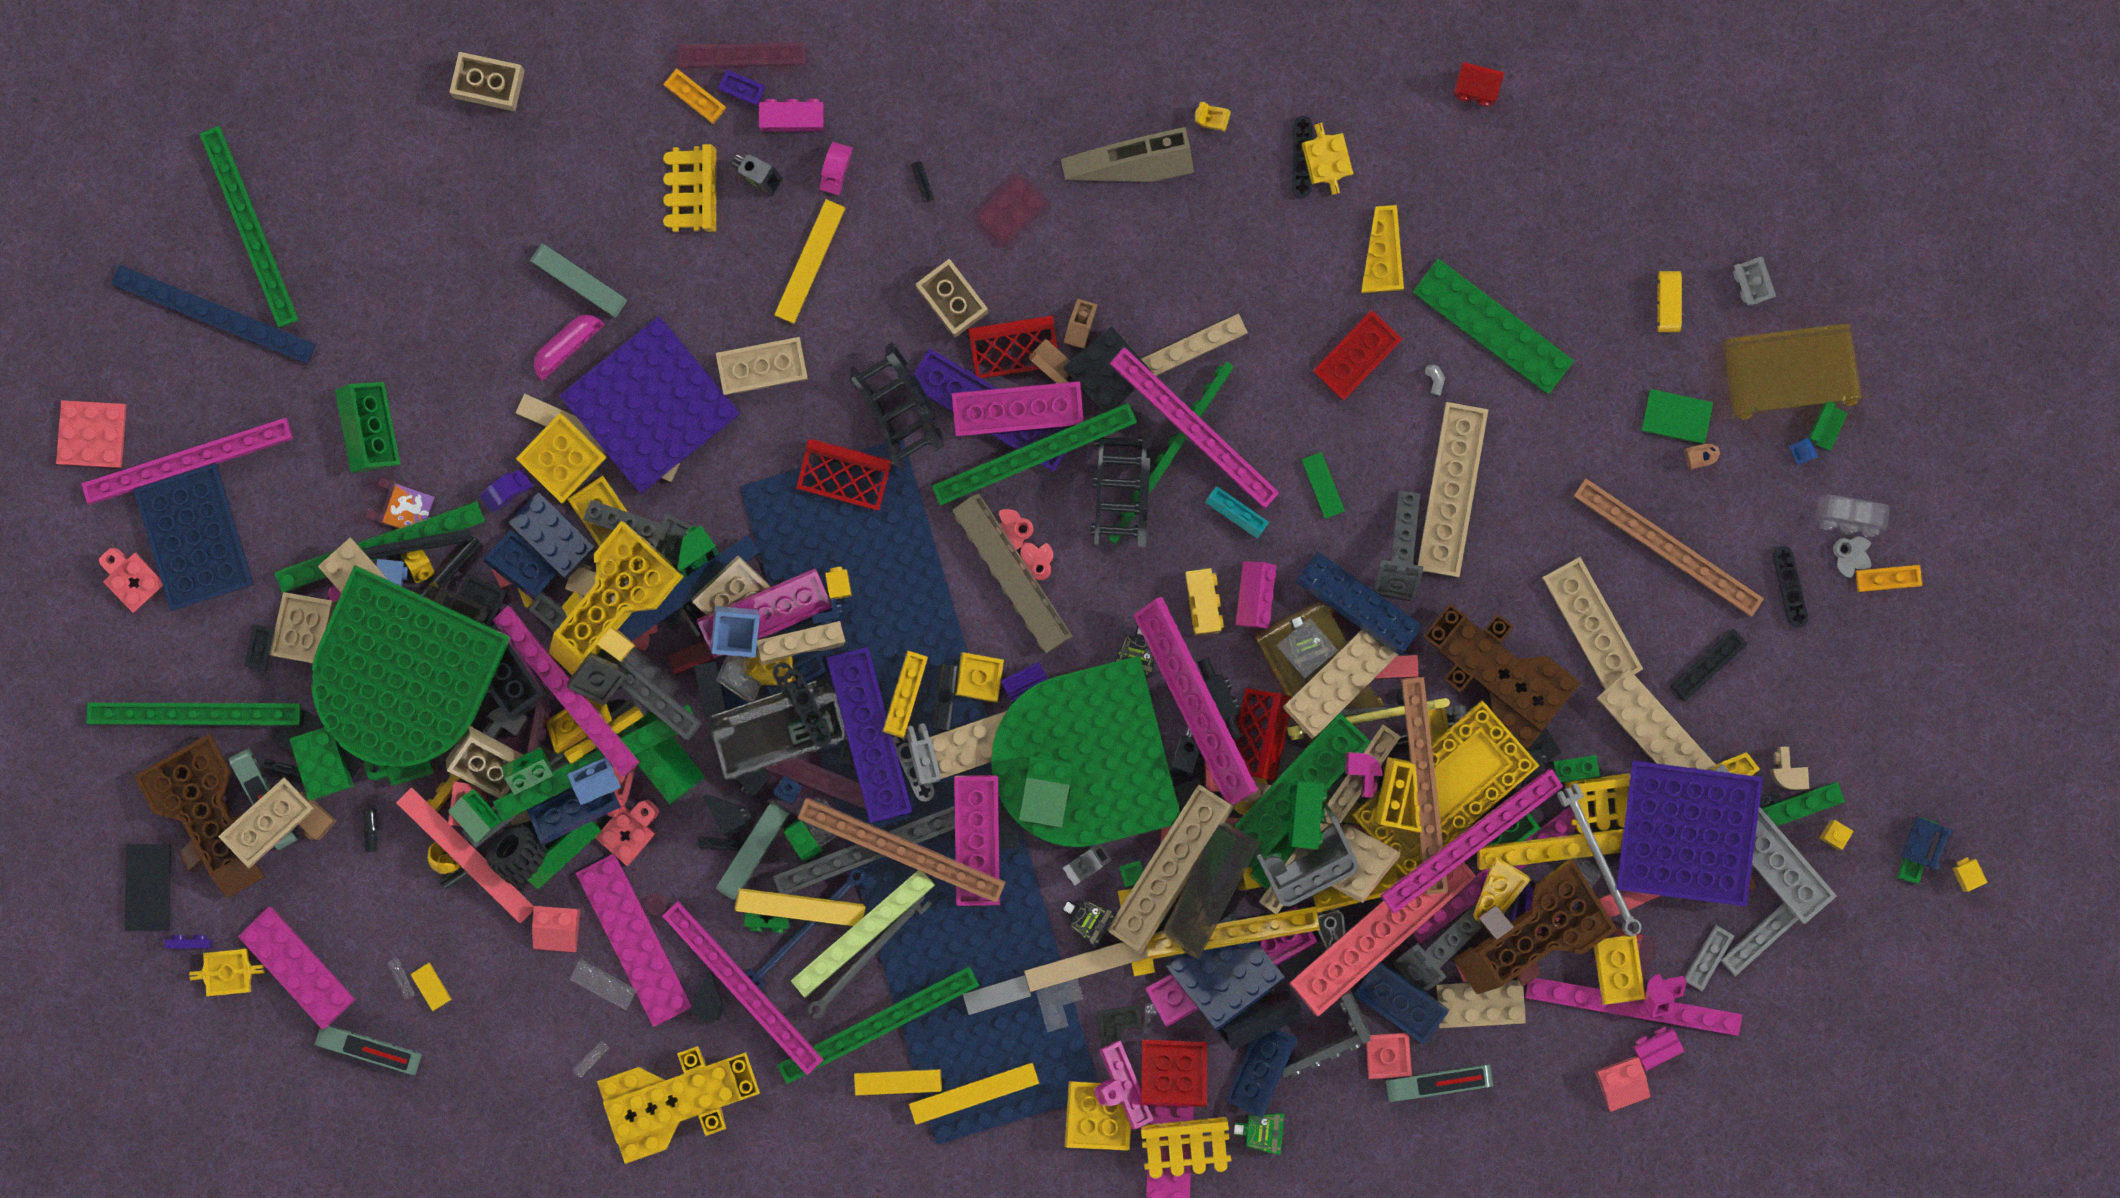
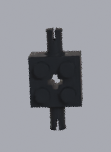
M1209 657L1197 661L1207 689L1216 703V707L1232 739L1235 740L1242 737L1235 721L1236 716L1239 714L1240 705L1236 697H1231L1229 691L1232 689L1228 677L1223 678L1222 674L1218 675L1215 673Z

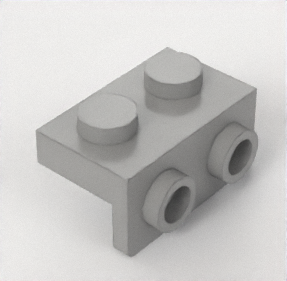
M1763 257L1734 265V278L1737 283L1740 282L1742 288L1740 295L1744 303L1753 306L1776 297Z

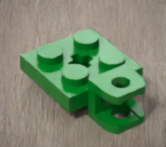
M367 761L364 763L369 779L381 780L389 777L391 786L434 774L431 761L405 767L377 765L379 769L376 773L373 772V767L376 764Z

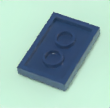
M512 530L502 538L483 561L533 600L559 574L533 546Z

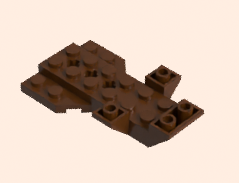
M1449 603L1423 635L1426 641L1441 656L1454 665L1443 680L1459 693L1472 680L1490 693L1492 712L1518 742L1528 750L1581 682L1548 656L1519 659L1504 648L1501 644L1514 626L1498 613L1483 631L1467 619L1465 614ZM1498 672H1508L1507 676L1509 679H1499L1500 674ZM1523 684L1525 686L1524 689L1526 690V692L1524 693L1521 691L1520 693H1517V687L1515 686H1520ZM1541 698L1543 706L1537 705L1535 707L1532 699Z
M209 733L134 775L154 814L182 821L191 841L179 854L187 870L190 872L204 864L210 877L225 897L230 898L264 879L265 875L258 862L248 868L218 837L242 815L232 817L223 800L231 770L214 737ZM182 770L188 771L185 779L182 777L180 778V776L183 774ZM191 789L197 790L195 797L190 796L192 794ZM202 807L207 809L205 816L199 814L202 812Z
M1569 859L1535 884L1530 909L1512 922H1509L1496 905L1478 916V919L1491 937L1474 949L1472 947L1468 948L1454 958V961L1475 994L1500 988L1515 977L1521 986L1524 987L1540 975L1537 961L1551 951L1564 950L1584 954L1618 929L1575 861ZM1574 902H1577L1576 905L1578 907L1576 909L1572 908ZM1557 914L1561 915L1558 922L1554 920ZM1539 927H1542L1541 930L1543 932L1541 934L1537 933Z

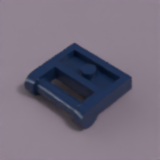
M1918 816L1915 817L1901 857L1939 871L1940 859L1948 838L1953 834V830ZM1936 831L1941 834L1930 861L1925 859Z

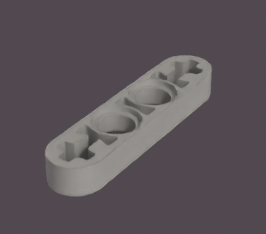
M905 732L904 738H902L903 741H905V740L907 739L906 732ZM892 737L897 756L916 797L921 801H930L935 794L932 783L924 785L925 788L931 789L928 793L929 797L920 796L921 787L919 785L915 787L914 782L918 781L910 776V769L914 767L912 757L904 759L901 756L902 748L909 747V743H904L897 748L896 743L900 742L897 737Z

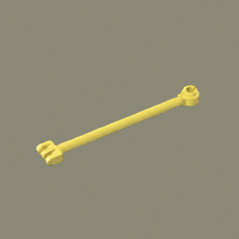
M1447 698L1427 701V709L1447 707L1450 701ZM1404 706L1347 716L1345 718L1352 724L1405 715ZM1300 726L1287 728L1288 736H1291V740L1304 738L1303 734L1306 732Z

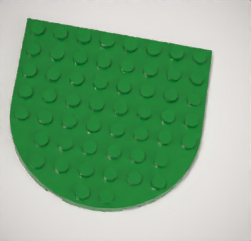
M354 565L315 653L312 665V694L317 713L326 730L339 742V745L364 761L391 767H405L428 762L452 748L471 726L511 637L362 567Z
M1140 656L1045 680L1024 692L1003 716L997 728L992 746V774L998 775V795L1007 811L1015 821L1033 835L1062 846H1093L1172 826L1180 815ZM1030 756L1073 763L1062 827L1019 820Z

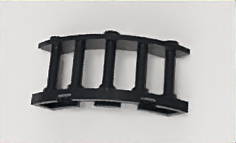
M891 342L885 346V358L870 368L859 373L854 365L850 367L851 377L849 379L851 384L860 390L876 416L875 422L882 429L888 445V458L893 466H898L903 472L906 470L904 458L927 444L933 445L938 451L944 447V439L941 428H936L934 420L937 417L916 375H910L905 367L908 364L894 343ZM893 366L899 374L898 378L873 393L865 380L884 368ZM902 385L906 386L911 395L910 399L885 414L878 400ZM915 406L920 414L919 420L895 434L890 421ZM924 427V437L901 450L899 442Z
M1143 429V437H1138V439L1102 437L1095 440V447L1099 448L1098 475H1093V488H1097L1096 519L1095 523H1091L1090 536H1095L1094 545H1099V534L1133 536V538H1138L1137 547H1146L1148 509L1144 508H1148L1152 429ZM1104 446L1138 447V450H1142V455H1137V457L1103 455ZM1103 464L1137 465V467L1141 468V478L1136 477V480L1102 478ZM1101 487L1136 488V490H1140V501L1135 502V504L1101 502ZM1100 511L1134 512L1135 515H1139L1138 525H1134V527L1100 526Z

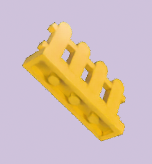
M703 144L702 150H700L699 146H695L694 151H679L678 147H673V152H667L663 157L666 164L673 165V172L666 173L663 178L666 185L673 186V193L666 194L663 198L666 206L673 207V214L664 217V225L668 228H673V232H679V228L694 227V231H700V227H702L707 232H716V148L711 144ZM679 165H694V172H679ZM694 185V193H679V186ZM694 206V214H679V207Z
M1630 773L1565 782V788L1570 787L1573 794L1572 785L1577 783L1584 797L1577 801L1588 824L1596 822L1597 828L1605 831L1610 827V820L1616 819L1617 824L1624 828ZM1607 789H1614L1612 792H1607ZM1593 791V794L1587 795V792ZM1608 798H1614L1616 813L1609 814ZM1587 801H1594L1595 816L1589 817ZM1574 815L1575 819H1571V825H1575L1576 830L1583 834Z
M1227 1117L1141 1126L1142 1139L1146 1138V1141H1142V1146L1147 1148L1148 1163H1144L1145 1170L1149 1169L1150 1176L1153 1178L1161 1177L1162 1168L1171 1167V1172L1174 1176H1181L1184 1173V1166L1192 1165L1193 1171L1196 1174H1202L1206 1170L1205 1164L1214 1163V1167L1218 1172L1225 1171L1227 1169V1162L1231 1161V1155H1226L1225 1140H1229V1133H1224V1131L1229 1130ZM1211 1132V1135H1203V1133ZM1189 1134L1190 1137H1181V1135ZM1168 1136V1139L1159 1140V1137ZM1212 1141L1213 1156L1205 1157L1203 1142ZM1190 1143L1192 1158L1183 1159L1182 1144ZM1169 1145L1170 1161H1161L1160 1146Z

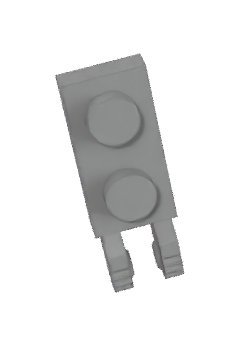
M924 723L918 725L920 741L916 739L914 728L908 726L906 735L918 785L941 781L931 738L929 739L926 725Z

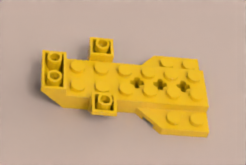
M623 521L617 525L594 553V563H596L594 586L584 597L575 590L562 606L567 618L554 632L549 654L571 675L575 673L590 652L597 655L601 649H604L622 662L635 645L622 632L618 631L620 626L632 612L656 610L684 577L672 566L671 562ZM640 562L643 563V567L641 569H639L640 567L638 566ZM629 579V584L625 586V580ZM613 595L615 596L614 602H612L613 600H611V597Z
M697 1046L677 1053L684 1074L665 1080L637 1067L597 1081L624 1163L626 1164L666 1150L680 1121L694 1116H699L705 1136L726 1129L721 1107L760 1094L747 1053L745 1052L707 1066ZM669 1095H673V1098L677 1097L676 1107L667 1104ZM649 1102L657 1105V1109L654 1110L655 1114L647 1112L646 1108L649 1107ZM630 1109L632 1110V1112L635 1111L637 1114V1116L634 1117L633 1122H631L630 1119L628 1120L626 1118V1115L629 1114L628 1110Z

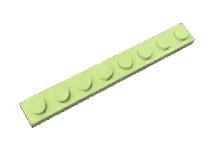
M918 870L795 976L791 982L804 997H807L931 890L935 883L925 872Z

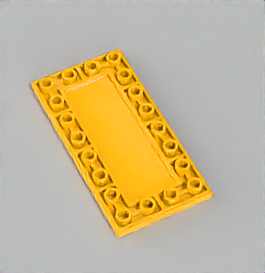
M1482 700L1431 744L1443 847L1457 838L1539 767V764ZM1380 788L1373 794V797H1370L1352 813V816L1372 838L1399 851L1400 857L1395 862V865L1406 876L1422 864L1419 833L1380 825L1374 821Z

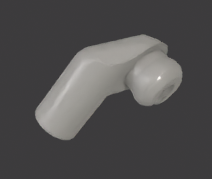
M1428 365L1425 368V374L1433 380L1430 393L1441 396L1445 377L1439 366Z

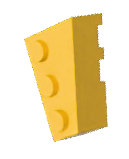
M1211 568L1185 572L1194 637L1220 633L1224 625L1222 615L1218 613V607H1221L1219 594H1215L1214 586L1218 585L1216 573H1212Z
M1388 757L1374 821L1380 825L1422 833L1419 820L1420 809L1417 799L1418 788L1415 764L1410 761Z

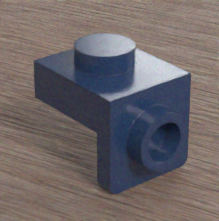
M831 598L833 611L812 615L813 624L821 626L840 621L839 615H843L841 602H836L835 598Z
M783 776L773 794L788 804H792L800 795L802 786L795 780Z

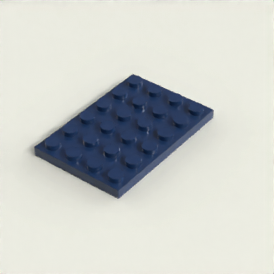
M216 463L133 489L170 611L182 609L254 585Z

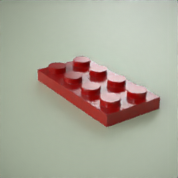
M1371 310L1313 370V373L1344 401L1402 341V338Z

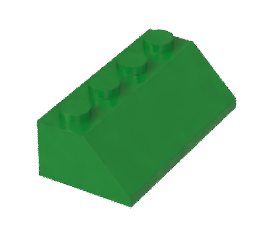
M384 382L348 384L336 389L335 395L351 473L369 472L401 465Z
M694 525L685 532L686 536L682 539L678 570L684 576L683 579L719 555L715 544L701 525L699 527Z
M651 711L631 724L618 736L622 738L658 720V718ZM673 737L635 756L640 762L638 763L639 767L668 803L672 805L706 778Z
M593 820L544 844L546 856L542 860L543 864L527 880L537 889L547 883L555 873L562 869L567 862L601 832L595 821Z

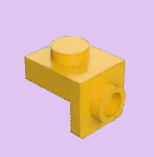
M1200 102L1199 107L1195 111V122L1201 127L1225 132L1231 111Z
M423 550L400 554L415 583L426 580L435 574Z

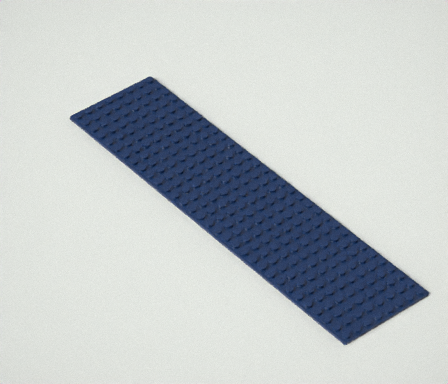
M901 440L899 445L901 450H903L906 446L904 440ZM887 442L858 450L889 459ZM909 456L904 458L906 470L903 472L898 466H891L880 510L797 489L801 468L741 486L742 498L757 548L760 551V558L766 578L771 587L816 568L831 602L825 573L830 572V568L842 567L843 570L847 569L852 597L836 599V602H841L843 615H839L845 639L843 647L792 656V665L816 652H820L829 670L826 657L868 647L887 716L906 652L911 651L926 656L928 659L907 727L912 726L914 728L917 741L921 740L918 732L919 724L924 723L926 725L929 737L949 731L931 728L939 664L958 666L959 669L961 653H968ZM837 459L827 463L833 474L844 468L840 460ZM823 461L812 464V468H815L816 466L822 464ZM844 462L846 466L852 464V463ZM825 465L814 470L820 481L831 476ZM853 465L848 468L854 480L865 474L859 465ZM865 467L867 472L872 470L870 468ZM845 470L835 476L841 487L851 482ZM875 470L869 473L874 485L882 481L884 472ZM812 472L804 476L802 485L812 487L818 483ZM866 476L856 481L861 492L872 487ZM833 478L822 483L826 492L832 493L839 489ZM853 483L843 489L849 498L859 495ZM881 485L876 487L878 491H880ZM820 486L815 487V489L822 490ZM874 489L863 494L868 503L876 505L878 496ZM838 491L837 493H835V494H838V495L843 496L840 491ZM861 496L856 499V500L863 501L862 498H861ZM830 608V609H828V610H826V611H823V612H821V613L831 612V611H833V609ZM810 617L786 627L782 631L783 634L819 625H814L813 619ZM830 671L807 682L820 712H829L834 733H831V742L825 747L817 748L836 810L870 824L855 767L838 765L841 742H849ZM944 691L939 694L938 698L941 703H947L951 696L950 693ZM954 693L950 730L988 718L983 700L956 696ZM824 735L816 738V741H821L822 743H824V738L827 736ZM897 737L900 742L896 743L897 748L904 743H909L907 739L903 741L902 738ZM909 747L902 748V758H911ZM899 761L912 813L875 822L871 825L889 832L955 806L954 776L992 775L991 762L932 783L935 794L930 801L925 802L916 797ZM912 767L910 769V776L917 779L915 769ZM920 785L922 791L919 792V795H924L925 798L929 797L928 793L931 789ZM1019 823L1020 848L999 850V879L1006 882L1000 895V905L957 906L956 886L927 874L935 883V886L924 895L926 898L920 905L923 907L928 901L932 905L922 915L916 911L878 951L894 1005L969 966L980 985L968 991L971 992L1024 976L1025 970L1061 960ZM955 829L918 843L920 846L956 860ZM845 839L847 847L856 844L852 841ZM887 856L856 867L862 869L860 873L855 872L857 881L861 878V873L864 871L866 873V879L862 884H859L867 914L916 873L918 869ZM894 922L875 937V942ZM1068 981L1030 992V997L971 1015L968 1014L962 994L901 1026L913 1069H941L942 1091L921 1092L922 1099L1032 1062L1036 1071L1039 1084L929 1120L937 1144L1066 1106L1068 1102L1069 1081L1098 1083Z

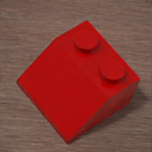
M1463 62L1457 76L1453 95L1463 102L1473 100L1483 107L1494 106L1505 72Z

